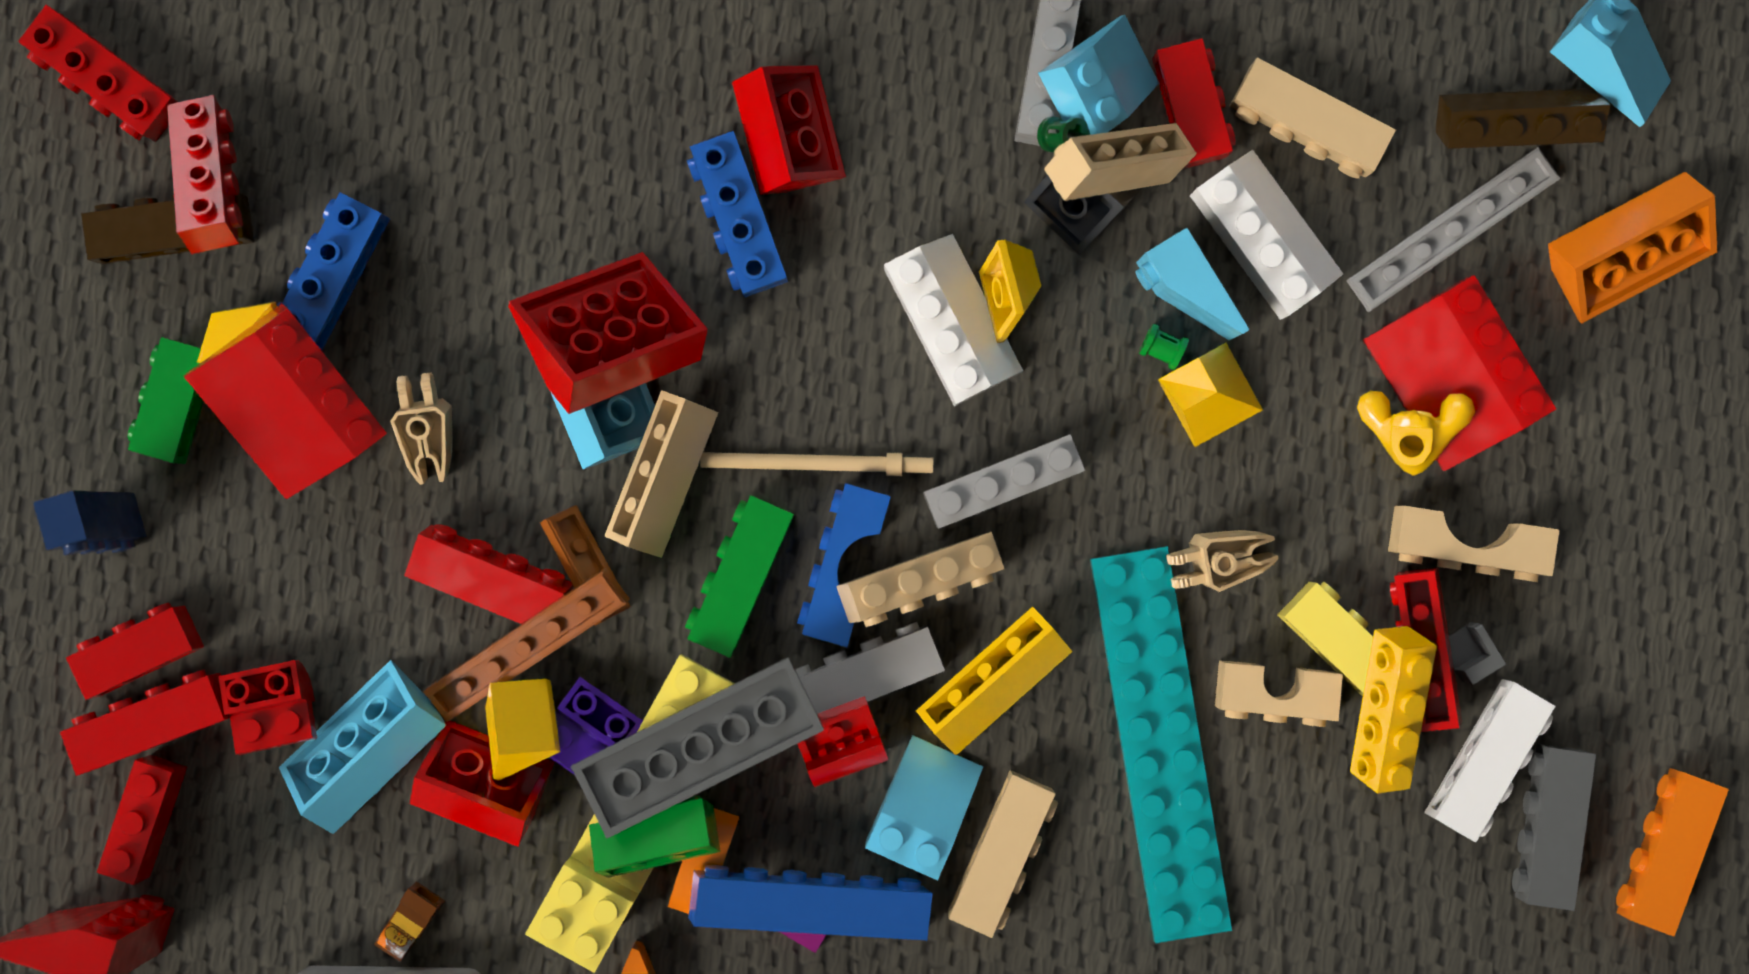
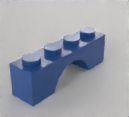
M846 483L843 491L835 490L830 512L837 513L833 528L825 526L819 549L826 551L822 566L814 564L808 584L809 587L815 588L811 603L803 602L797 624L804 625L802 635L844 647L848 646L854 623H849L836 587L840 585L838 580L839 562L844 551L853 542L865 536L880 534L891 496Z

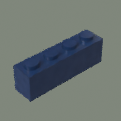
M70 491L33 502L46 550H63L64 556L77 553L85 555L94 552L97 554L110 551L112 553L123 552L135 548V540L147 537L133 492Z

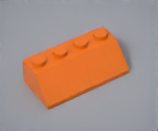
M1683 172L1548 243L1551 270L1578 321L1582 324L1717 253L1715 195L1687 172Z

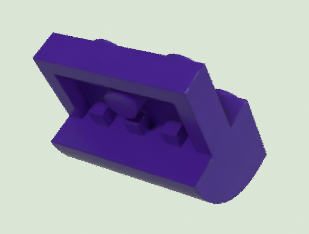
M579 677L556 709L555 715L561 752L550 758L574 774L571 768L574 763L637 733L643 720Z

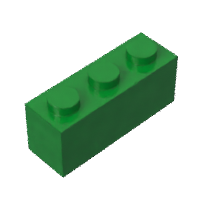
M161 337L159 344L155 345L150 356L151 373L148 381L142 385L139 393L140 410L137 419L132 421L128 430L129 451L170 463L186 464L204 401L184 378V375L200 364L197 361L201 348Z
M693 795L609 838H606L599 822L589 825L595 872L607 878L721 852L714 806L698 795Z

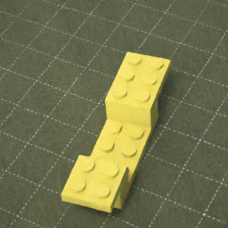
M680 654L637 732L735 683ZM595 814L571 857L562 866L525 933L528 937L593 973L596 972L653 868H648L610 878L596 873L589 831L590 824L598 823Z

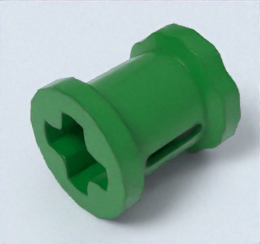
M1152 324L1141 345L1139 354L1143 356L1148 354L1167 363L1168 368L1174 371L1186 350L1189 339L1186 337L1178 339L1159 330L1158 325Z

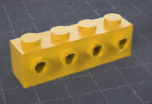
M1031 607L920 706L916 712L932 732L957 755L1073 651L1037 610Z
M1408 626L1375 629L1350 772L1377 794L1410 789L1437 645Z

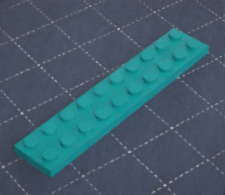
M1168 546L1090 559L1155 943L1232 931L1176 592L1171 582L1173 578L1172 568L1168 564L1166 556L1169 554Z

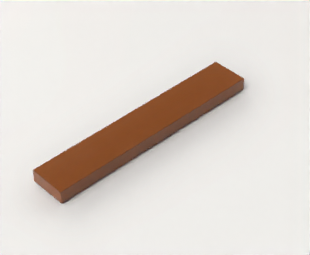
M606 567L428 686L423 692L444 720L448 722L486 697L490 683L512 680L625 605L630 598Z

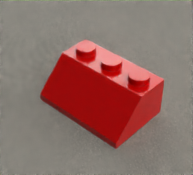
M818 65L762 66L732 82L760 195L787 193L846 177Z
M451 720L445 722L446 726L438 734L414 777L409 804L519 847L533 819L555 762L544 759L501 780H496L493 778L489 736Z

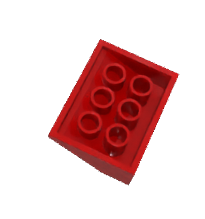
M643 252L510 300L508 304L546 386L568 414L700 361L708 328Z
M1475 275L1460 280L1363 339L1406 411L1429 412L1436 418L1440 416L1441 403L1449 394H1464L1472 400L1475 414L1471 422L1455 435L1436 459L1443 471L1520 432L1556 410L1555 405Z
M280 304L184 375L188 383L286 500L353 460L387 434L290 310L283 304Z
M141 895L140 898L136 897L52 912L0 937V959L49 974H128L162 952L175 908L163 905L164 900L160 897Z

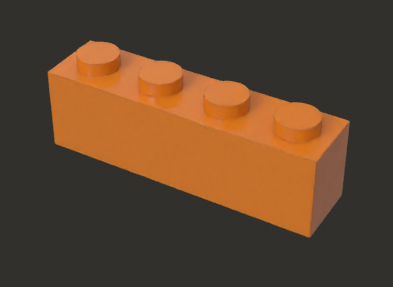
M1672 768L1669 769L1668 775L1662 776L1657 786V796H1659L1655 810L1648 813L1643 824V831L1646 834L1641 848H1636L1630 859V869L1632 872L1628 883L1622 885L1617 893L1616 904L1619 907L1616 913L1633 922L1675 937L1729 789Z

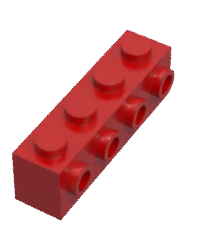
M47 4L18 40L20 44L30 50L26 56L29 60L45 71H48L50 67L54 68L61 74L57 79L61 84L76 94L83 90L92 97L89 104L108 118L112 113L123 120L119 127L135 139L140 141L145 136L156 142L168 127L167 105L177 103L178 101Z
M214 95L168 104L177 233L191 254L239 244L238 228L242 227L243 221L240 209L235 203V195H239L240 189L236 175L232 171V164L237 162L234 146L231 140H229V133L234 131L231 115L228 109L222 110Z
M431 524L418 534L404 575L520 624L573 589L572 582L566 580L565 576L556 570H542L529 565V561L520 555H505L493 550V546L486 541L466 539L456 535L455 529L442 524Z
M1435 567L1398 572L1394 576L1395 582H1390L1393 606L1399 605L1401 620L1396 621V627L1408 626L1437 645L1421 732L1460 728L1462 716L1439 569Z
M205 669L182 677L184 685L171 690L167 683L145 691L147 699L134 703L132 697L110 704L108 705L110 710L108 714L97 717L96 712L93 711L71 719L73 727L60 731V735L75 775L78 776L230 719V716L224 715L218 679V676H222L221 672L207 675Z

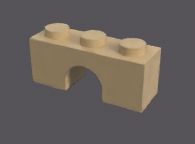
M1219 660L1215 707L1225 710V717L1248 719L1249 713L1264 714V721L1287 723L1288 716L1302 718V724L1317 727H1326V720L1339 721L1343 674L1335 671L1296 668L1295 682L1291 690L1285 695L1273 697L1266 691L1264 686V666L1253 663Z

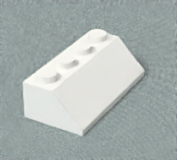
M1253 150L1225 167L1190 195L1280 320L1290 316L1343 275L1340 268Z
M953 234L921 245L884 264V271L954 407L1023 372L1008 340L997 343L986 298Z

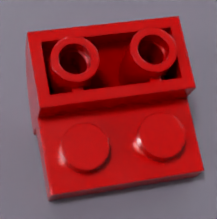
M292 660L218 676L224 715L230 716L236 755L317 739L312 702L315 701L312 683L306 668L300 661Z
M865 696L817 713L825 728L824 731L798 743L814 787L889 760Z

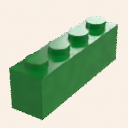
M750 495L748 502L741 499L732 518V521L738 523L732 538L725 535L716 557L722 559L716 573L709 571L702 586L701 592L706 594L701 609L694 606L686 622L685 628L691 630L687 638L688 640L731 658L795 514Z

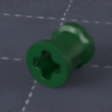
M1047 117L1040 123L1037 131L1038 143L1046 152H1055L1070 137L1090 135L1087 123L1081 118L1073 117L1067 121H1063L1059 117ZM1052 129L1056 130L1057 133H1049L1048 131Z

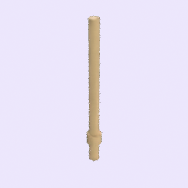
M703 452L700 458L701 468L886 472V476H902V472L933 473V458L902 457V453H887V457Z

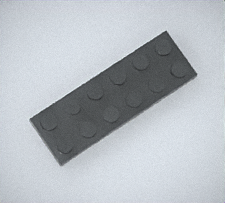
M787 657L574 763L571 768L606 838H609L824 731L825 728L790 658Z

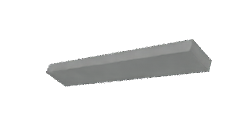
M1537 147L1346 281L1369 312L1561 178L1539 147Z

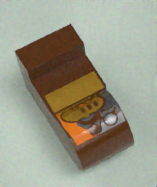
M416 881L403 895L400 904L383 928L374 945L398 962H402L417 939L423 935L445 900Z

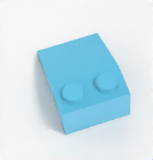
M1589 0L1575 14L1550 50V53L1639 127L1646 122L1671 82L1638 8L1630 0Z
M1125 15L1119 16L1038 73L1063 121H1067L1072 117L1083 119L1087 123L1090 135L1107 133L1123 122L1159 84Z
M1188 228L1147 251L1136 262L1139 269L1135 273L1147 291L1152 288L1158 297L1225 339L1231 340L1250 330Z
M912 735L867 836L865 848L938 880L957 837L983 766Z

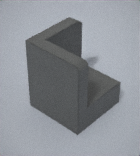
M1470 622L1449 635L1454 669L1462 682L1473 685L1506 665L1482 624Z

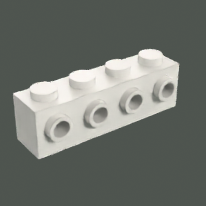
M1502 679L1424 813L1474 842H1477L1480 836H1485L1493 824L1494 817L1492 815L1499 802L1503 803L1512 792V780L1516 773L1529 763L1533 755V749L1531 748L1539 735H1543L1550 727L1553 720L1551 713L1555 706L1519 684Z

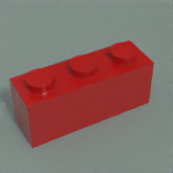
M1203 38L1157 50L1152 57L1169 124L1177 123L1197 153L1183 169L1227 158L1233 152L1232 146H1235L1236 143L1232 125L1230 123L1225 124L1222 109L1225 108V97L1221 86H1215L1212 71H1215V60L1211 49H1205Z
M170 602L159 605L147 611L149 618L136 624L135 619L126 621L113 627L114 635L102 641L99 636L77 644L78 652L66 657V660L85 700L101 697L204 648L186 606L171 607Z
M154 755L134 760L96 873L131 885H135L151 876L187 770L186 766Z

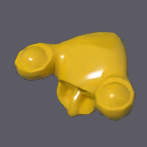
M1379 391L1365 393L1360 396L1357 404L1361 420L1375 433L1394 462L1404 472L1412 476L1424 472L1432 465L1455 435L1471 422L1475 414L1472 400L1464 394H1449L1441 403L1440 416L1436 418L1429 412L1416 410L1401 411L1392 415L1390 400L1383 392Z

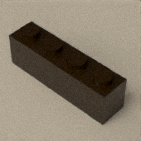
M1593 88L1439 95L1436 134L1447 149L1604 142L1610 104Z
M239 193V195H235V203L240 209L243 225L238 228L239 244L237 245L254 243L248 197ZM174 194L171 201L158 202L156 198H142L134 200V206L120 208L119 204H100L95 206L94 212L81 213L86 254L89 261L108 264L190 252L177 233Z

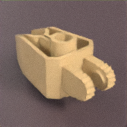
M432 372L421 375V389L424 401L414 402L412 386L408 376H399L397 378L400 408L390 421L406 466L420 485L424 484L428 479L425 455L433 460L439 482H443L447 477L452 456V405L443 398L438 399Z
M1246 530L1195 534L1189 542L1190 548L1166 555L1169 565H1183L1193 562L1194 567L1193 572L1174 576L1171 579L1172 587L1180 589L1203 584L1206 587L1221 592L1262 574L1278 560V555L1270 552L1252 555L1254 548L1272 542L1275 538L1265 533Z

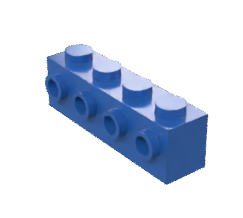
M734 131L690 146L693 158L686 161L694 182L702 180L706 194L700 196V200L707 218L715 216L719 231L714 232L713 235L720 254L728 253L733 267L726 269L733 290L741 289L746 298L787 283L788 279Z
M339 192L336 199H331L323 213L325 221L319 233H314L310 237L305 248L307 256L301 268H296L290 275L287 283L289 291L284 301L277 304V307L283 304L290 310L321 351L390 218Z

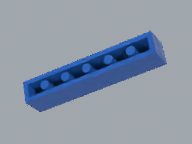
M706 865L705 871H693L688 918L694 927L927 941L933 893L924 886H921L920 880L912 878H898V883L896 884L883 883V878L871 875L860 876V881L845 880L844 875L837 873H822L821 878H807V873L796 870L783 871V876L768 875V870L749 867L744 869V873H731L729 868L725 866Z

